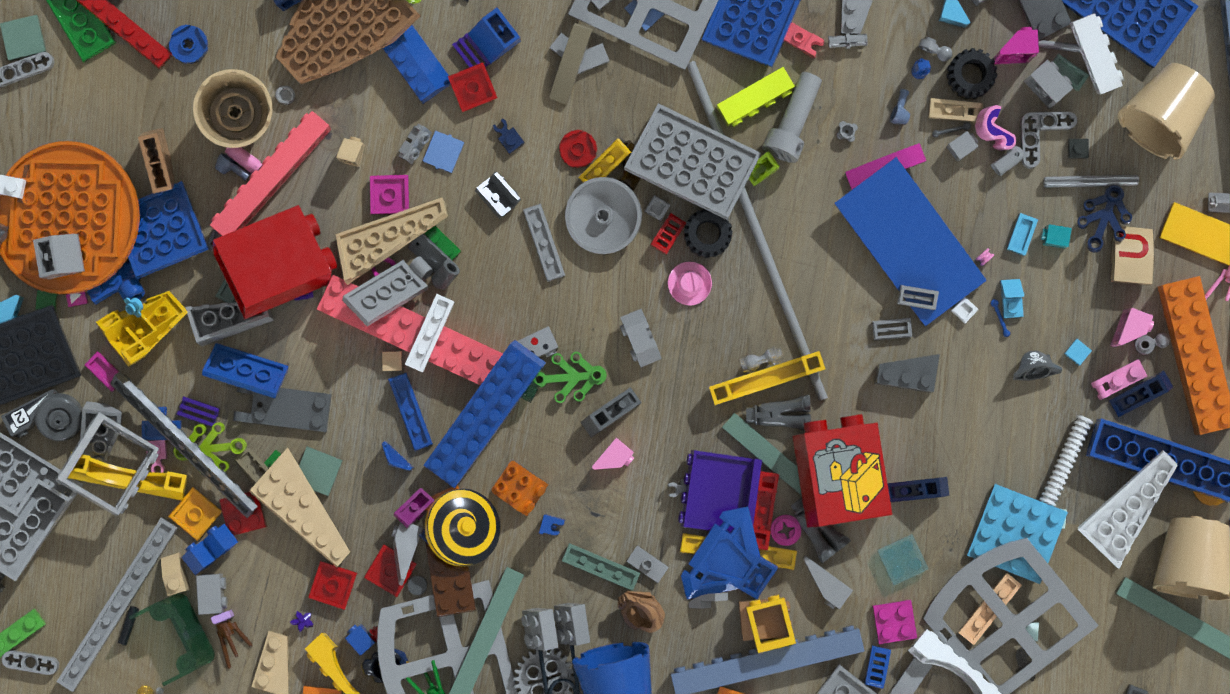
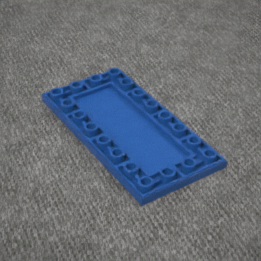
M897 157L834 203L899 292L900 285L939 291L936 310L910 306L924 326H927L987 281ZM904 290L905 294L934 298V294ZM903 297L907 302L925 304L932 306L933 303L930 301Z

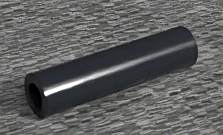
M130 606L117 643L127 646L139 608Z

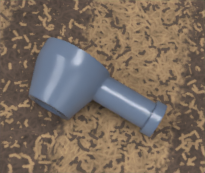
M900 89L897 105L890 116V123L906 125L909 121L910 113L904 108L909 91Z
M221 153L218 156L215 169L220 173L226 174L232 170L243 178L244 181L250 176L249 172L247 173L226 154Z

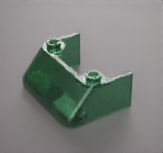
M181 593L174 594L129 616L130 620H134L149 612L156 621H164L170 618L187 651L176 662V667L180 674L163 682V686L213 661L215 652L186 595Z

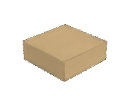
M402 351L382 352V371H402Z

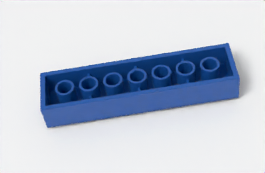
M514 340L510 343L427 459L424 466L455 488L462 481L546 362L518 341Z
M1102 418L1096 420L1085 456L1138 473L1164 450L1177 463V467L1168 483L1230 503V460Z

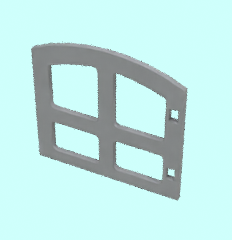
M575 0L568 15L685 70L719 0H702L697 11H692L671 0H636L637 6L626 27H621L589 12L587 8L591 0ZM650 9H655L689 26V30L677 52L671 51L639 35V31Z
M1028 538L1011 541L995 547L966 564L942 587L923 618L944 644L949 645L958 657L964 658L973 670L984 674L989 682L998 688L1001 694L1012 693L1099 626ZM1024 557L1048 586V591L1018 614H1013L983 578L982 574L1004 562ZM967 585L973 586L1002 622V626L971 650L965 647L943 620V616L950 605ZM1056 603H1061L1078 623V626L1050 648L1042 650L1027 632L1026 627ZM943 628H946L952 635L948 640L940 632ZM1015 638L1031 657L1032 661L1003 684L996 685L982 668L980 662L1009 639Z
M489 580L471 584L474 599L480 598L482 600L485 613L493 598ZM434 595L380 609L377 629V651L381 677L387 694H405L401 680L433 671L432 660L435 661L437 669L450 666L456 680L470 646L463 647L461 645L454 615L439 617L447 647L445 653L402 665L395 663L394 633L396 620L436 610ZM413 605L414 612L403 615L401 608ZM500 627L488 655L494 654L497 658L505 694H517V688L514 687L516 684L515 680H513L514 675Z

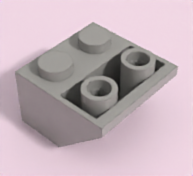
M78 234L54 235L33 240L40 278L54 279L85 272Z

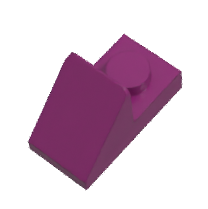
M420 488L394 512L393 516L408 528L416 520L419 521L435 500Z

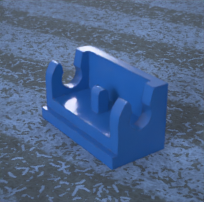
M544 514L539 534L558 535L560 532L553 530L557 528L553 524L563 525L565 519Z

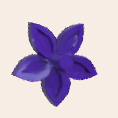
M297 611V619L290 621V624L298 625L300 632L304 627H313V623L310 620L311 613L302 615Z

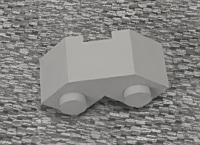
M642 309L620 317L623 324L620 326L623 336H628L633 348L630 351L633 361H638L641 368L662 359Z

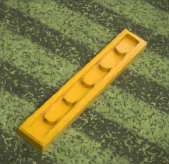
M683 533L680 552L695 554L706 536ZM771 546L768 547V550L759 549L760 556L779 568L794 570L796 550Z

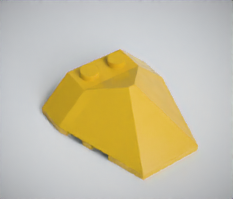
M170 291L146 299L147 302L143 303V310L140 311L141 316L139 318L128 314L126 310L121 312L115 310L96 321V324L112 348L128 367L144 358L188 313Z

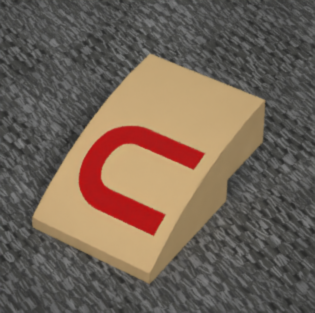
M1120 226L1126 232V236L1123 241H1116L1113 231L1111 282L1152 285L1154 261L1153 229ZM1122 233L1116 234L1117 237H1123Z

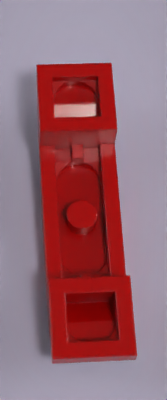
M764 471L760 472L753 528L758 548L768 550L779 474Z

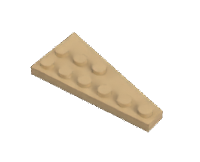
M441 197L335 234L344 282L347 285L447 218L448 214L444 199Z
M287 447L249 492L334 566L338 567L350 551Z

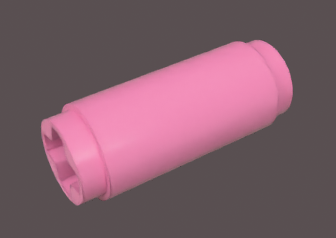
M242 147L226 148L225 150L227 156L251 174L263 166L261 161Z

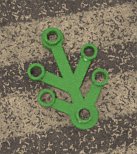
M579 352L571 354V361L578 363L587 372L579 373L563 359L561 354L555 353L551 358L552 362L555 365H559L568 374L545 375L539 372L537 377L542 376L543 382L537 383L535 378L533 384L541 388L546 383L569 381L554 396L556 402L563 403L566 400V396L580 380H588L580 390L574 392V399L581 402L594 384L600 385L606 380L607 374L603 367L591 366L582 358ZM574 354L580 355L579 361L573 360ZM557 355L561 357V361L558 363L554 362V357ZM594 372H600L601 377L595 379L593 377ZM581 392L583 398L577 399L576 393ZM558 394L564 395V399L562 401L557 400L556 397Z

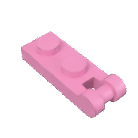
M1137 359L1097 379L1091 385L1093 388H1096L1099 400H1102L1147 377V374L1140 360ZM1105 382L1109 387L1106 391L1102 385Z

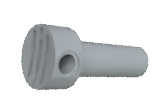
M808 72L800 74L778 129L771 128L768 131L762 149L765 152L769 151L773 157L790 163L798 161L804 147V141L799 136L822 83L818 76Z

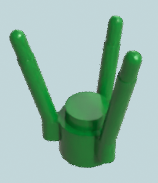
M432 660L431 664L437 686L433 685L429 674L425 672L424 676L430 686L426 693L445 694L442 689L435 661ZM409 677L406 678L419 694H425Z

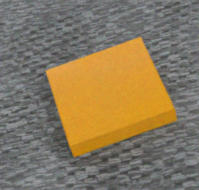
M192 487L183 498V501L176 506L168 517L196 541H199L222 514V510L195 487Z

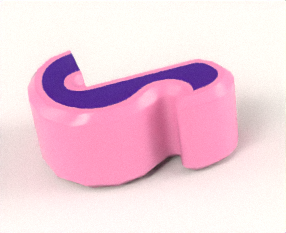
M1001 106L986 107L979 112L976 119L975 128L978 136L985 141L994 140L995 144L993 147L998 151L1012 149L1016 145L1015 135L994 124Z

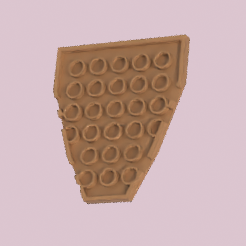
M302 0L289 25L291 28L288 35L284 36L282 46L278 50L276 58L300 84H304L340 71L394 43L421 15L406 0Z

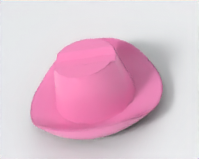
M681 263L669 275V291L672 297L681 304H699L707 298L711 291V275L699 263Z

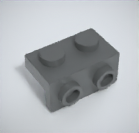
M494 172L489 179L475 189V192L499 219L514 209L521 201L518 193L511 189L506 183L505 178L497 172Z

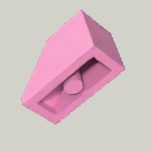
M616 438L592 468L597 470L620 468L623 465L628 466L634 459L632 456L634 452Z

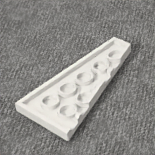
M1164 450L1078 526V530L1118 569L1121 567L1122 561L1130 551L1131 545L1139 535L1153 506L1157 503L1162 490L1177 467V463Z

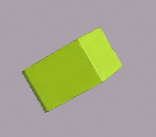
M769 151L758 159L749 177L753 186H756L775 173L780 167Z

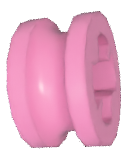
M989 248L975 259L980 261L981 266L994 256V254L989 252Z

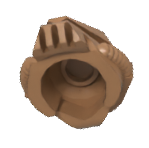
M627 591L618 597V608L622 609V616L629 627L635 630L639 628L649 633H653L662 627L665 612L650 592Z

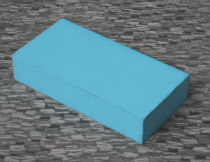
M1019 213L1006 250L1025 256L1038 219Z

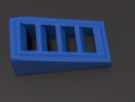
M872 645L864 684L884 689L891 654L890 649ZM875 652L885 654V658L875 656ZM873 661L884 662L883 666L873 664ZM872 668L880 669L882 673L872 672ZM870 677H879L880 681L872 680Z

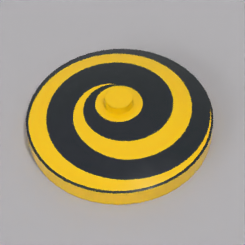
M455 489L439 496L430 506L425 519V535L430 548L441 560L454 566H470L485 560L494 551L500 537V520L495 507L484 495L471 489Z

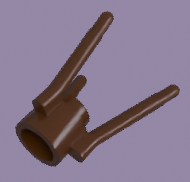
M227 619L216 625L218 629L216 632L220 639L227 668L230 669L231 664L224 639H227L235 657H238V653L230 637L235 634L233 630L239 634L249 647L252 646V643L238 628L236 622L232 623L230 619Z

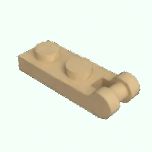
M931 98L928 118L976 123L977 116L983 109V103ZM968 109H973V115H968Z

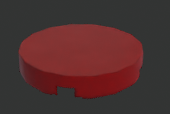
M570 131L560 142V157L570 167H586L596 157V141L592 135L585 131Z

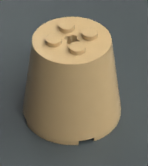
M1169 63L1121 108L1118 113V120L1122 127H1126L1130 131L1128 136L1142 148L1161 158L1167 159L1170 156L1174 160H1178L1187 151L1215 98V93L1209 82L1195 70L1179 63Z
M228 69L212 74L201 84L194 98L193 114L199 130L207 139L219 146L240 148L254 143L265 133L272 118V101L267 88L258 78L242 70ZM233 108L241 111L236 118H234V115H230L233 112Z
M1199 516L1171 519L1155 574L1153 588L1162 593L1198 599V595L1209 596L1208 600H1230V526L1217 520H1206Z

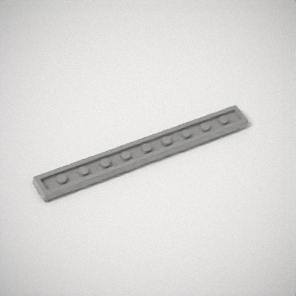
M162 517L160 518L58 678L57 683L72 692L76 690L177 531V526Z

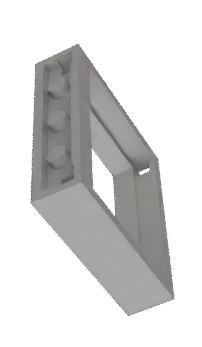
M98 412L55 480L104 510L118 516L127 509L129 504L126 502L130 496L133 498L137 493L139 481H143L148 475L149 471L147 468L150 463L154 464L157 460L159 448ZM100 424L148 451L115 507L67 479Z

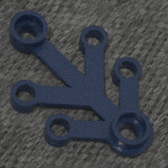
M1117 185L1109 186L1102 196L1086 200L1083 206L1086 212H1092L1095 206L1107 202L1104 209L1088 216H1081L1077 220V226L1080 229H1085L1089 223L1101 219L1095 235L1090 237L1087 243V248L1093 253L1101 251L1103 247L1102 237L1108 221L1114 231V239L1119 242L1125 239L1126 232L1121 229L1112 211L1114 205L1121 214L1120 222L1122 224L1128 225L1132 221V214L1127 211L1122 201L1124 191ZM1116 193L1118 196L1114 198L1111 194ZM1090 203L1093 207L1088 208L1086 204ZM1128 216L1130 219L1125 221L1123 217ZM1085 220L1086 224L1082 225L1080 221ZM1122 233L1123 237H1117L1116 234ZM1096 243L1098 247L1093 248L1091 245Z

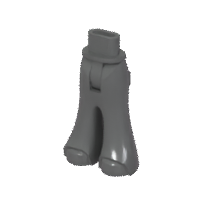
M804 395L787 401L769 402L755 405V407H747L746 423H755V425L791 427L805 431L803 423L811 422V414L781 415V413L811 412L810 395Z
M802 498L791 505L796 512L794 516H796L800 526L810 538L821 563L851 542L848 537L838 532L831 525L807 528ZM819 531H820L821 534L824 536V538L827 540V542H826V541L823 539V537L820 535Z

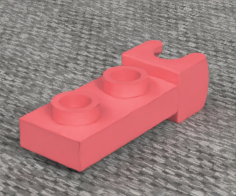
M793 22L784 39L786 43L799 49L811 58H816V51L811 47L813 45H824L822 38L808 32Z

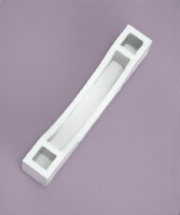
M924 631L908 650L923 664L941 666L954 672L966 682L974 694H1001L994 684L988 683L979 671L973 670L964 658L958 657L953 652V649L949 645L943 644L932 631Z

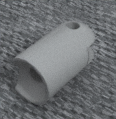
M1014 146L990 165L997 175L1002 176L1023 159L1024 152L1020 147Z

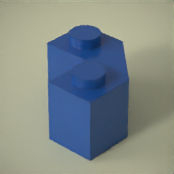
M225 524L219 528L217 526L212 527L207 531L208 536L197 545L192 543L185 549L186 553L181 558L195 576L238 543Z

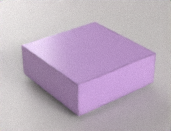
M232 610L213 616L211 617L212 623L217 624L234 616Z

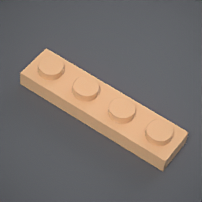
M1005 573L993 590L1007 605L1022 585L1008 573ZM983 600L958 633L972 645H975L997 616Z

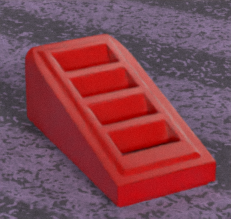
M670 213L650 246L667 255L685 227L686 222ZM670 220L679 224V229L670 224ZM668 226L672 230L676 231L675 235L667 231L665 228ZM662 233H665L666 235L670 236L672 240L669 241L665 237L661 236ZM660 239L667 243L668 246L665 247L657 241Z

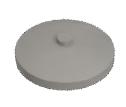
M598 177L587 180L573 191L566 205L565 221L568 232L580 247L597 254H610L622 250L634 240L641 226L642 210L636 194L628 185L614 178Z

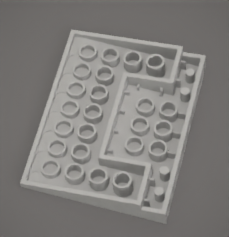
M0 433V572L17 581L78 493L55 480L61 471L60 469ZM67 478L81 488L83 487V484L78 480Z

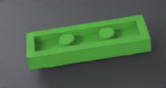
M36 609L31 610L0 633V657L46 625Z

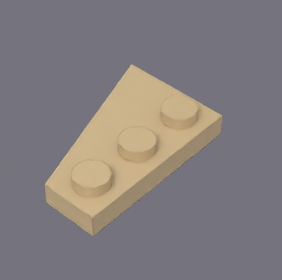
M268 631L251 687L274 694H289L288 636Z

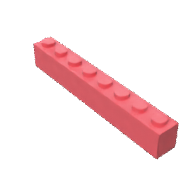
M313 111L309 114L306 113L300 120L301 124L297 128L291 129L288 133V138L284 143L280 142L276 146L275 153L271 157L268 156L263 161V166L251 174L249 177L250 181L246 185L243 184L237 190V195L233 200L229 199L225 203V209L211 219L212 223L210 226L212 229L223 236L245 227L331 131L329 124Z

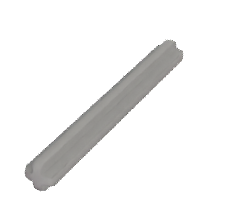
M1139 176L1045 177L1043 184L1045 188L1113 185L1136 186L1139 184Z

